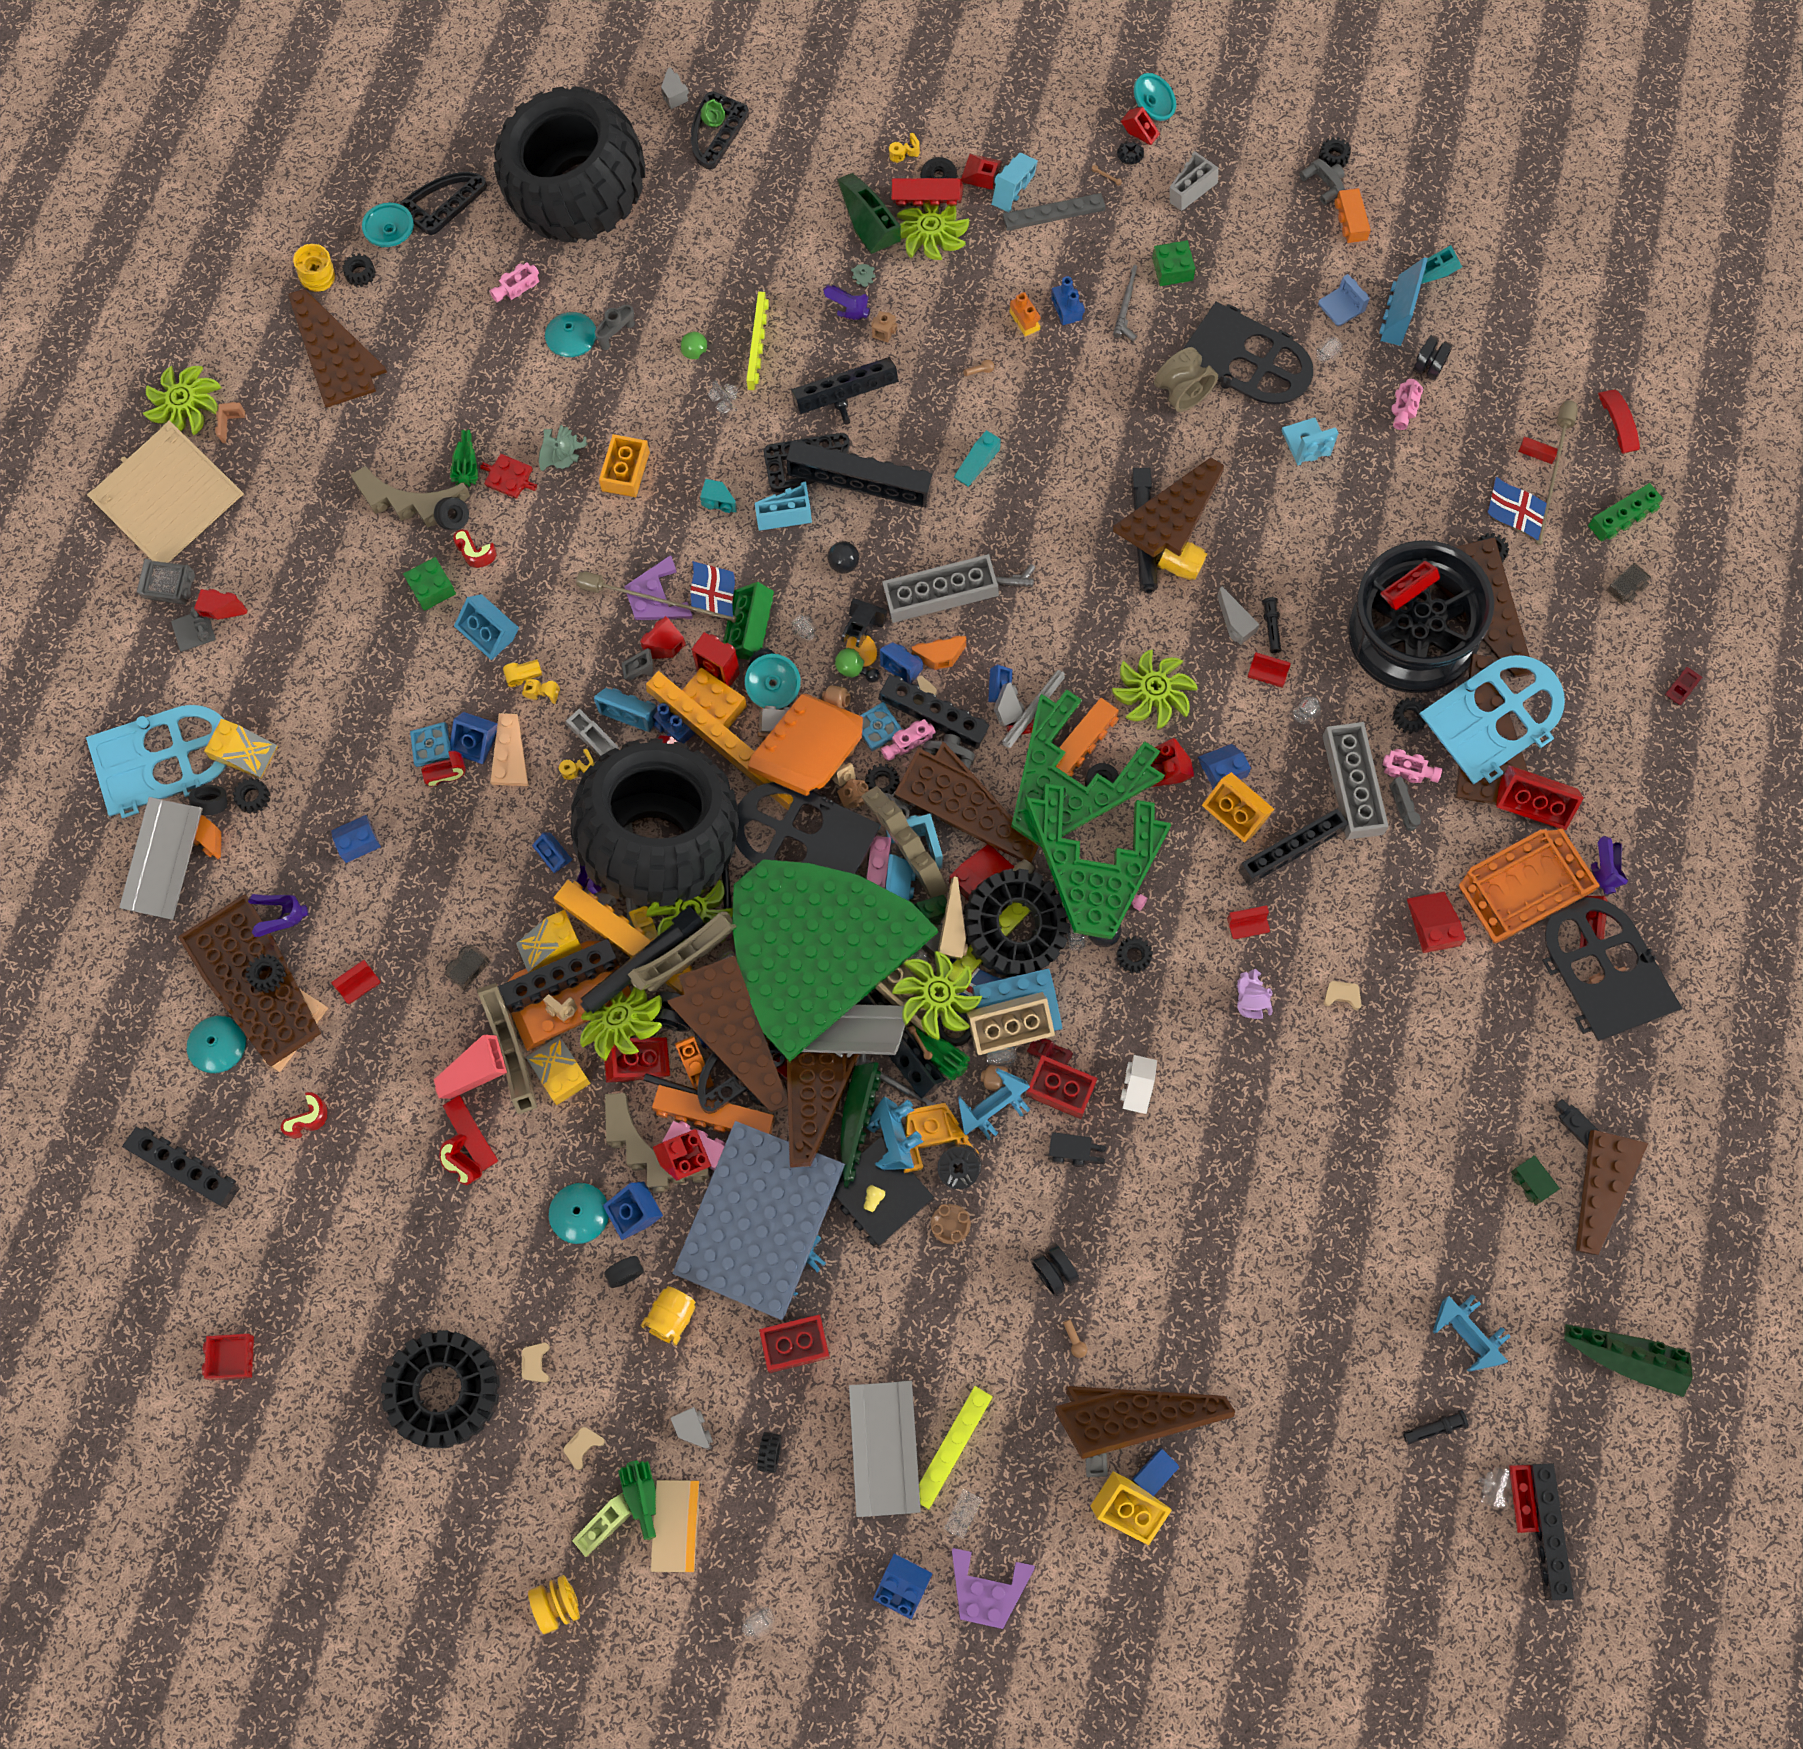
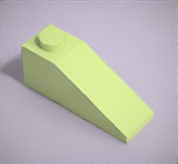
M623 1493L611 1499L572 1540L585 1557L596 1549L631 1515Z

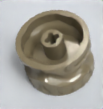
M1193 347L1185 348L1173 355L1160 368L1154 379L1156 388L1169 390L1167 400L1178 412L1187 411L1200 403L1212 391L1218 380V374L1211 366L1206 368L1200 366L1202 356Z

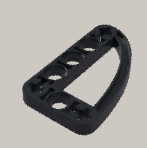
M714 91L708 92L704 96L696 111L691 129L692 151L696 161L702 167L710 170L718 165L749 117V109L746 104ZM714 98L715 102L722 104V107L725 104H730L731 107L723 108L725 115H728L703 155L698 147V135L702 123L701 109L706 102ZM732 122L738 123V125L735 127H732L729 124ZM728 134L730 135V137L728 139H723L722 135ZM718 146L722 148L720 151L713 150Z
M452 173L423 185L399 204L407 207V209L411 208L409 212L412 215L414 224L428 235H435L487 189V183L485 178L477 173ZM467 182L431 215L416 204L436 190L455 183ZM465 193H471V196L463 197ZM454 203L459 204L457 208L451 207V205ZM441 214H447L446 218H439ZM423 215L421 220L415 219L416 216Z
M845 433L792 440L803 441L813 446L819 445L821 442H828L829 446L826 449H838L847 454L850 449V440ZM843 439L844 444H840L839 440ZM792 441L769 444L764 448L769 486L773 492L779 493L785 492L788 488L794 489L801 486V483L805 481L806 485L814 483L813 481L800 478L785 481L782 460H787L788 453L784 450L790 447ZM776 465L779 467V470L773 472L770 470V467ZM774 477H778L780 486H776Z
M770 1041L768 1047L771 1056L780 1055V1062L774 1061L776 1069H779L784 1064L785 1057ZM712 1052L705 1063L698 1082L699 1104L703 1111L708 1114L717 1112L748 1090L746 1086L738 1084V1078L734 1075L706 1094L708 1078L715 1064L720 1059L714 1052ZM728 1087L732 1089V1095L730 1097H723L721 1094L723 1088ZM717 1093L719 1099L714 1102V1107H713V1108H711L710 1106L706 1107V1105H707V1102H706V1101H707V1100H710L711 1102L714 1101V1100L716 1099V1095H715V1094Z

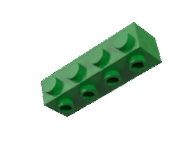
M1649 483L1594 516L1588 527L1601 542L1607 538L1611 540L1620 530L1626 531L1632 526L1633 522L1636 521L1638 523L1646 517V514H1653L1660 509L1659 505L1664 498Z

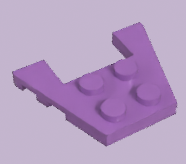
M667 557L624 586V588L666 600L659 578L676 573L672 557ZM627 594L635 620H659L665 616L670 619L693 618L689 609L677 606L669 607L666 603Z
M953 1548L952 1556L960 1620L1003 1629L1035 1566L1015 1562L1011 1585L968 1576L972 1552Z

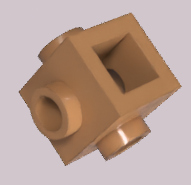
M879 311L877 317H874L872 320V338L888 343L892 334H895L897 331L896 316L889 312Z
M850 779L837 793L844 808H857L865 804L861 796L868 792L869 788L864 780Z

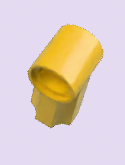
M538 659L523 664L510 663L503 667L509 687H516V685H522L527 679L542 676Z

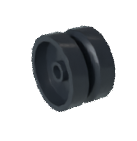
M1430 335L1417 356L1413 371L1421 375L1425 372L1427 366H1430L1427 378L1436 381L1453 348V344L1445 341L1436 350L1439 338Z
M666 991L656 992L655 997L660 995L662 998V1006L658 1015L650 1022H660L662 1028L678 1032L690 1031L691 1028L671 1008L667 1001L681 995Z
M1052 1243L1045 1249L1046 1257L1038 1253L1030 1261L1042 1283L1053 1296L1057 1297L1065 1291L1064 1283L1068 1286H1073L1080 1281V1278L1066 1254L1056 1243Z

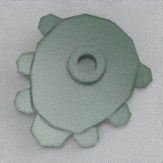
M860 264L851 269L854 274L852 279H857V285L861 283L862 287H867L868 282L870 284L873 283L872 278H875V274H873L874 267Z

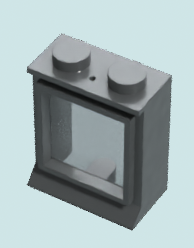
M145 558L137 593L142 598L186 605L187 600L191 596V584L195 580L194 570L189 565L152 561Z

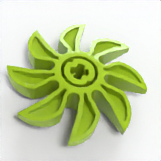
M923 203L926 214H923L919 208L904 209L897 214L898 218L905 220L899 224L901 226V239L907 238L905 244L906 252L911 258L921 245L924 247V254L933 260H942L936 245H940L944 251H955L966 245V242L958 239V237L967 231L969 218L955 221L957 217L956 206H947L939 214V206Z
M170 366L161 376V385L167 392L158 391L148 385L146 386V395L157 408L143 412L148 420L155 423L171 421L180 431L186 427L185 418L189 416L192 434L195 435L202 429L205 421L204 416L198 409L201 408L216 415L219 406L208 393L219 390L222 387L213 379L198 378L203 370L202 366H191L184 369L179 374V383L176 384L174 370Z
M1152 649L1146 651L1139 660L1138 671L1140 674L1135 672L1123 660L1120 667V677L1123 683L1131 687V689L1112 688V693L1118 701L1126 705H1133L1137 701H1142L1137 708L1125 717L1131 721L1147 719L1150 716L1152 706L1156 707V730L1166 726L1172 714L1170 705L1175 707L1185 718L1188 716L1190 710L1188 698L1183 692L1177 690L1197 691L1198 688L1196 683L1185 674L1178 673L1171 678L1167 677L1183 663V660L1179 658H1165L1160 662L1158 672L1153 671Z
M721 880L717 882L705 898H701L705 891L704 889L699 896L683 902L680 898L676 899L675 905L659 907V902L652 903L647 910L646 917L673 915L662 919L658 926V936L673 924L671 920L689 905L701 917L704 923H708L720 912L727 911L731 918H733V908L708 910L720 906L723 901L724 886Z
M935 951L937 975L933 974L932 966L928 962L921 959L908 960L904 965L918 976L919 979L906 977L900 980L893 988L892 994L918 995L917 997L910 998L904 1005L902 1010L903 1022L907 1025L914 1014L920 1008H924L926 1014L921 1019V1025L930 1037L939 1040L938 1014H940L943 1026L953 1031L967 1030L971 1026L954 1010L959 1013L970 1012L978 1006L982 996L956 995L957 993L964 992L970 985L972 980L971 970L967 965L960 976L954 982H950L948 977L953 971L952 963L943 953Z
M634 986L628 998L621 991L611 999L612 1006L606 1007V1005H603L595 1013L591 1011L587 1013L585 1011L581 1016L582 1020H589L591 1022L587 1024L581 1034V1046L585 1047L595 1041V1050L604 1061L607 1060L614 1044L623 1054L639 1052L630 1041V1037L636 1035L637 1038L643 1040L654 1035L662 1027L660 1022H650L658 1015L661 1009L662 998L660 995L647 1001L646 991Z

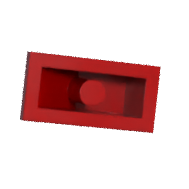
M1143 107L1129 110L1121 120L1128 134L1149 145H1152L1160 135V132Z

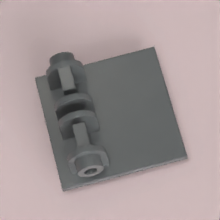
M194 607L191 608V614L171 621L180 652L216 640L210 618L200 616Z

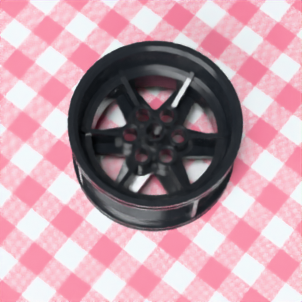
M1419 540L1402 543L1390 548L1372 562L1360 583L1357 601L1353 607L1348 627L1349 643L1355 659L1370 677L1393 690L1407 693H1425L1450 685L1459 679L1470 667L1471 655L1477 654L1480 642L1491 624L1494 613V595L1490 581L1481 566L1471 556L1446 543ZM1427 561L1438 568L1440 579L1434 584L1447 589L1455 596L1443 600L1438 598L1432 600L1430 587H1428L1403 605L1407 607V610L1401 608L1395 610L1381 596V592L1418 565ZM1417 598H1421L1425 602H1419L1417 601ZM1372 608L1391 619V621L1380 629L1375 630L1372 622ZM1433 608H1438L1441 612H1435ZM1465 613L1467 619L1466 635L1463 636L1452 631L1446 625V622ZM1399 623H1404L1407 627H1401ZM1432 625H1436L1440 629H1434ZM1415 633H1421L1423 636L1418 637ZM1404 642L1405 653L1391 646ZM1429 644L1434 645L1446 654L1438 657H1427Z

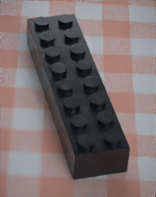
M803 441L791 442L787 456V476L926 508L933 474L926 470H915L905 465L898 466L889 461L881 462L872 457L864 458L855 453L847 454L838 449L830 450L821 445L813 446Z

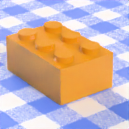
M612 434L599 477L602 491L637 497L650 453L647 440Z
M702 668L698 670L682 690L727 729L747 707L744 696Z
M1232 772L1220 780L1202 804L1207 811L1244 843L1258 832L1275 810Z

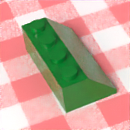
M759 582L734 590L732 608L736 621L732 623L731 620H728L723 643L731 644L735 648L736 656L739 659L750 660L749 657H752L754 651L757 652L762 648L766 635L774 591Z

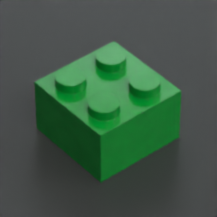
M1188 240L1154 246L1152 260L1159 286L1193 281L1196 268Z
M436 557L403 573L424 611L456 595L450 580Z

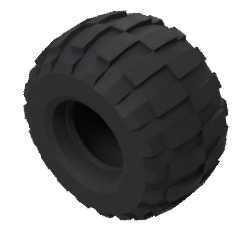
M561 86L552 88V91L547 93L541 91L533 95V99L527 103L522 102L515 108V114L512 117H507L502 125L501 134L498 135L494 149L496 162H493L501 193L522 223L531 231L534 230L544 238L577 243L578 239L583 238V240L589 241L597 238L599 233L604 231L610 232L616 228L615 225L620 219L625 220L633 208L632 204H637L643 189L642 178H645V161L642 146L633 126L617 105L605 95L598 94L590 89L577 86L568 89ZM581 164L580 166H578V167L575 168L574 170H572V171H570V172H568V173H566V174H563V173H564L566 170H568L569 168H571V167H573V166H575V165Z
M650 738L649 743H640L638 740L622 745L621 750L613 748L601 755L594 766L590 765L574 793L571 805V837L581 867L585 866L588 877L596 885H599L601 888L606 887L608 894L620 900L628 897L633 899V904L647 906V902H659V907L675 905L678 898L683 902L700 895L702 890L707 886L710 888L720 878L723 869L725 870L735 850L739 825L738 806L734 790H730L728 777L722 769L719 770L716 764L713 765L710 758L699 750L695 752L689 751V747L686 744L677 741L674 744L663 743V739ZM642 818H660L674 823L684 833L669 838H649L632 833L624 827Z

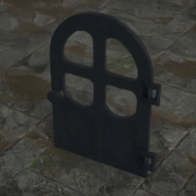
M1215 301L1183 349L1195 348L1202 356L1200 366L1203 368L1211 366L1218 374L1217 381L1220 382L1221 387L1224 389L1230 387L1256 401L1266 404H1284L1302 396L1311 384L1314 369L1307 351L1296 341L1292 340L1294 336L1282 330L1276 332L1241 314L1242 310L1230 304L1225 306ZM1253 336H1262L1270 340L1273 346L1267 355L1261 358L1247 351L1244 342ZM1282 349L1290 350L1297 357L1301 365L1300 373L1292 374L1274 365L1273 361ZM1243 359L1255 365L1257 370L1248 382H1243L1233 377L1230 373L1229 365L1232 361ZM1266 373H1271L1287 381L1290 384V388L1281 393H1267L1260 391L1257 385Z
M769 782L754 788L739 802V825L735 844L742 855L756 866L763 859L776 860L775 856L784 839L791 837L802 842L807 847V855L801 863H811L856 874L881 824L844 808L832 800H827L823 796L821 797L812 792L805 796L775 782ZM773 794H787L793 797V802L782 820H777L758 811L757 805L759 801ZM805 804L818 808L823 814V825L814 834H807L793 827L794 820L801 807ZM752 820L776 831L774 838L764 853L755 851L747 841L745 827Z
M1585 897L1551 915L1545 929V942L1550 957L1542 961L1550 976L1560 973L1583 1015L1574 1018L1582 1034L1592 1031L1597 1041H1601L1683 1009L1655 962L1656 956L1651 955L1652 949L1647 948L1631 919L1620 908L1605 900ZM1590 911H1598L1608 915L1620 925L1622 932L1600 940L1596 937L1588 923L1586 914ZM1566 920L1576 922L1587 941V946L1568 953L1563 952L1558 941V932L1561 924ZM1623 943L1630 944L1638 957L1636 959V967L1629 972L1615 969L1606 954V950ZM1588 956H1594L1604 972V978L1597 984L1582 982L1573 972L1571 963ZM1548 962L1553 963L1555 967L1554 970L1551 969ZM1584 1020L1588 1028L1584 1029L1580 1021Z

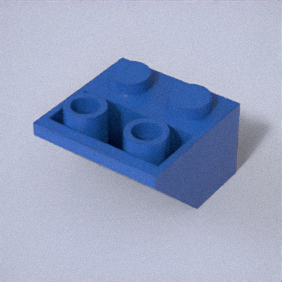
M894 1553L873 1600L912 1620L933 1573Z

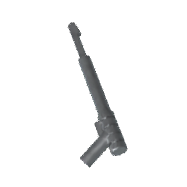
M1133 265L1130 273L1132 275L1129 285L1126 287L1113 332L1114 337L1120 338L1123 333L1133 342L1138 336L1127 328L1128 320H1126V313L1133 291L1132 285L1137 265Z
M1030 564L1022 575H1013L1010 578L996 577L997 584L1033 587L1034 578L1029 579V577L1035 570V566Z
M860 1054L856 1066L872 1063L866 1059V1054ZM881 1072L880 1079L884 1083L908 1096L911 1095L925 1103L926 1106L936 1105L926 1098L921 1099L910 1087Z

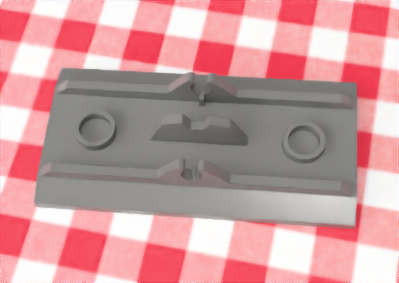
M152 797L148 798L119 908L173 920L202 812L201 807Z
M854 1005L802 1052L835 1053L840 1057H843L844 1053L848 1054L847 1057H850L852 1054L895 1055L905 1028V1023L902 1019L904 1006Z
M912 1381L849 1385L856 1517L921 1513Z

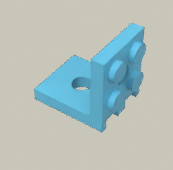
M1316 418L1282 427L1281 430L1297 465H1301L1305 461H1315L1321 456H1331L1339 434L1336 427L1321 431Z
M931 814L909 817L907 819L909 826L919 837H926L930 855L938 868L941 869L943 855ZM886 830V837H891Z

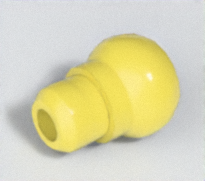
M870 1185L866 1190L867 1196L864 1209L873 1212L877 1204L879 1205L880 1201L885 1197V1191Z

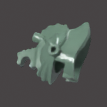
M560 425L557 438L552 437L553 429H544L543 444L538 458L540 469L544 471L550 465H554L556 469H564L569 467L573 461L578 462L579 455L573 454L574 450L587 446V437H583V442L580 443L577 441V435L572 436V430H568V427H563L562 425Z

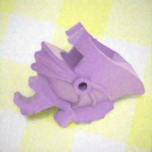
M1256 969L1249 971V974L1247 972L1240 974L1241 978L1237 980L1239 992L1237 1006L1242 1016L1262 1019V1009L1267 1008L1268 1015H1272L1273 1010L1270 1001L1272 991L1270 988L1266 989L1262 986L1263 982L1258 979L1261 973Z

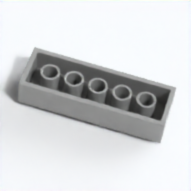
M989 554L882 581L893 623L999 596L998 584Z
M1364 722L1326 727L1323 740L1339 810L1348 822L1344 830L1346 840L1384 835L1389 826Z

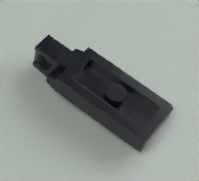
M1563 1099L1559 1100L1553 1107L1560 1113L1558 1116L1561 1120L1560 1122L1588 1149L1590 1130H1599L1572 1104L1569 1106Z

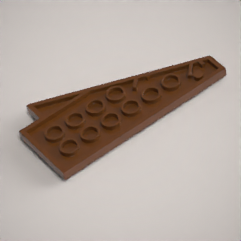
M305 289L289 293L288 296L325 407H331L376 392L372 377L387 373L385 366Z
M1210 457L1115 524L1113 532L1152 557H1155L1164 549H1168L1180 556L1224 471V465Z
M1495 537L1457 546L1456 548L1471 556L1481 566L1493 590L1494 613L1488 631L1482 640L1498 659L1514 655L1530 657ZM1436 584L1447 599L1455 597L1450 591ZM1462 614L1463 618L1467 621L1466 614ZM1523 668L1508 669L1514 678L1533 674L1530 670Z
M1472 654L1468 680L1494 663L1492 657ZM1490 682L1483 683L1475 690V703L1482 711L1491 712L1504 704L1503 697ZM1508 712L1497 720L1496 730L1500 736L1507 740H1518L1510 713ZM1522 751L1500 766L1503 773H1505L1509 765L1528 771ZM1459 766L1455 798L1496 805L1499 785L1503 775L1491 783L1484 777L1473 784ZM1494 770L1489 775L1492 778L1498 773Z
M942 742L935 756L920 748L917 749L894 793V798L926 814H931L932 817L1020 861L1025 859L1030 863L1032 862L1038 850V845L1011 827L1013 821L1011 815L946 743Z
M732 956L679 975L685 994L667 1000L671 1008L770 1112L788 1106V1099L765 1036L750 1003L751 998L736 957Z
M800 1052L790 1062L787 1060L790 1168L810 1167L860 1054H852L850 1057H847L848 1054L844 1053L843 1057H840L835 1053Z
M1067 1386L1066 1394L1071 1402L1058 1405L1055 1408L1056 1415L1081 1459L1222 1421L1235 1415V1410L1226 1396Z

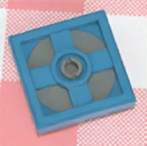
M884 702L860 715L863 717L862 738L871 751L891 741L896 732L903 730Z
M446 722L410 731L413 760L416 767L450 759L448 751H451Z

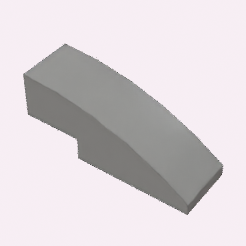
M580 708L565 721V724L597 755L601 756L613 748L619 749L594 721H591Z

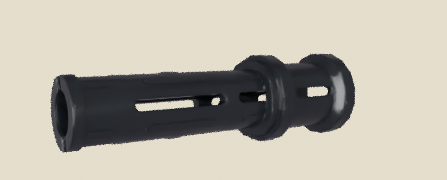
M1268 597L1262 600L1265 610L1263 617L1267 622L1270 653H1280L1282 651L1278 627L1280 613L1277 610L1278 598Z
M1458 1410L1456 1414L1447 1417L1443 1415L1435 1422L1403 1431L1402 1434L1406 1444L1409 1445L1438 1434L1445 1433L1449 1435L1454 1430L1460 1428L1467 1429L1469 1424L1463 1410Z

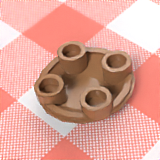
M942 1204L931 1217L930 1226L937 1240L946 1244H955L966 1238L970 1231L971 1221L968 1212L960 1206Z

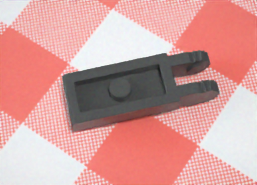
M1402 776L1397 777L1389 787L1404 826H1406L1405 828L1413 831L1421 824L1420 815L1414 812V802L1409 797L1407 784L1403 781Z

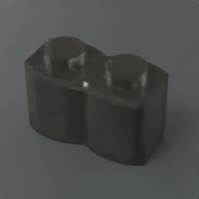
M1633 563L1610 584L1606 591L1622 605L1626 602L1631 603L1638 596L1636 593L1639 590L1643 592L1650 585L1648 581L1651 576L1636 563Z
M471 944L459 951L458 958L450 961L445 967L446 971L444 972L447 978L464 991L490 963L488 957Z

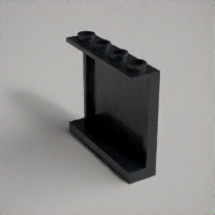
M881 1137L861 1154L859 1163L855 1162L853 1168L856 1169L854 1181H850L848 1188L844 1187L843 1175L841 1174L831 1199L832 1201L837 1200L841 1204L839 1208L845 1216L850 1214L854 1219L853 1225L860 1232L864 1230L868 1235L866 1237L867 1241L873 1247L877 1245L879 1249L884 1242L919 1211L934 1201V1196L912 1171L904 1173V1169L883 1170L876 1166L875 1163L883 1159V1156L889 1152L885 1141ZM870 1185L885 1191V1197L880 1201L879 1205L877 1204L873 1212L864 1209L867 1196L866 1190Z

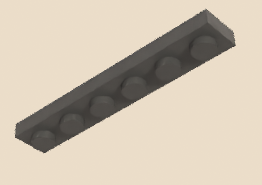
M1098 193L1003 213V220L1006 230L1010 231L1104 211L1106 206L1102 194Z

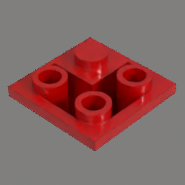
M969 154L961 177L962 183L993 190L994 181L999 173L1002 161Z
M201 589L194 607L200 616L217 620L245 615L248 612L235 594L230 592L223 594L215 589Z
M666 616L662 620L657 621L654 628L649 633H645L640 641L643 651L647 648L651 649L652 659L674 658L686 645L682 634Z
M1175 738L1155 747L1160 753L1151 767L1165 776L1162 781L1151 787L1182 783L1195 777L1190 757Z
M697 1129L653 1146L659 1165L676 1181L711 1167Z

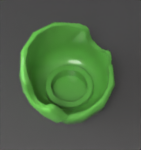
M715 99L706 102L701 109L702 121L707 126L716 128L722 125L725 120V111L722 104L715 102Z
M693 331L683 336L681 353L685 357L698 359L703 352H706L707 340L704 335Z
M845 648L835 658L836 669L846 677L853 678L858 676L863 669L864 660L855 649Z

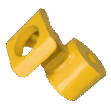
M910 133V144L914 148L909 147L907 143L904 146L899 142L890 144L889 157L891 161L901 162L905 159L906 154L918 157L920 154V144L914 133Z
M527 679L522 695L533 700H537L539 695L544 697L547 695L551 702L556 704L560 688L554 681L541 684L538 680Z
M584 749L583 752L589 760L588 766L584 765L580 760L577 763L571 760H563L559 764V771L564 779L572 780L577 778L580 770L585 773L590 765H595L587 749Z

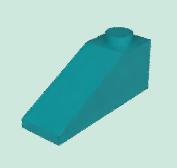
M1451 245L1427 259L1421 284L1446 277L1462 268Z
M986 430L976 441L954 478L969 487L1000 451L1001 439Z

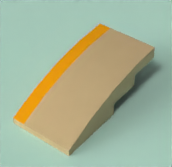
M657 1480L656 1515H654L653 1521L656 1537L652 1538L651 1572H695L700 1480Z

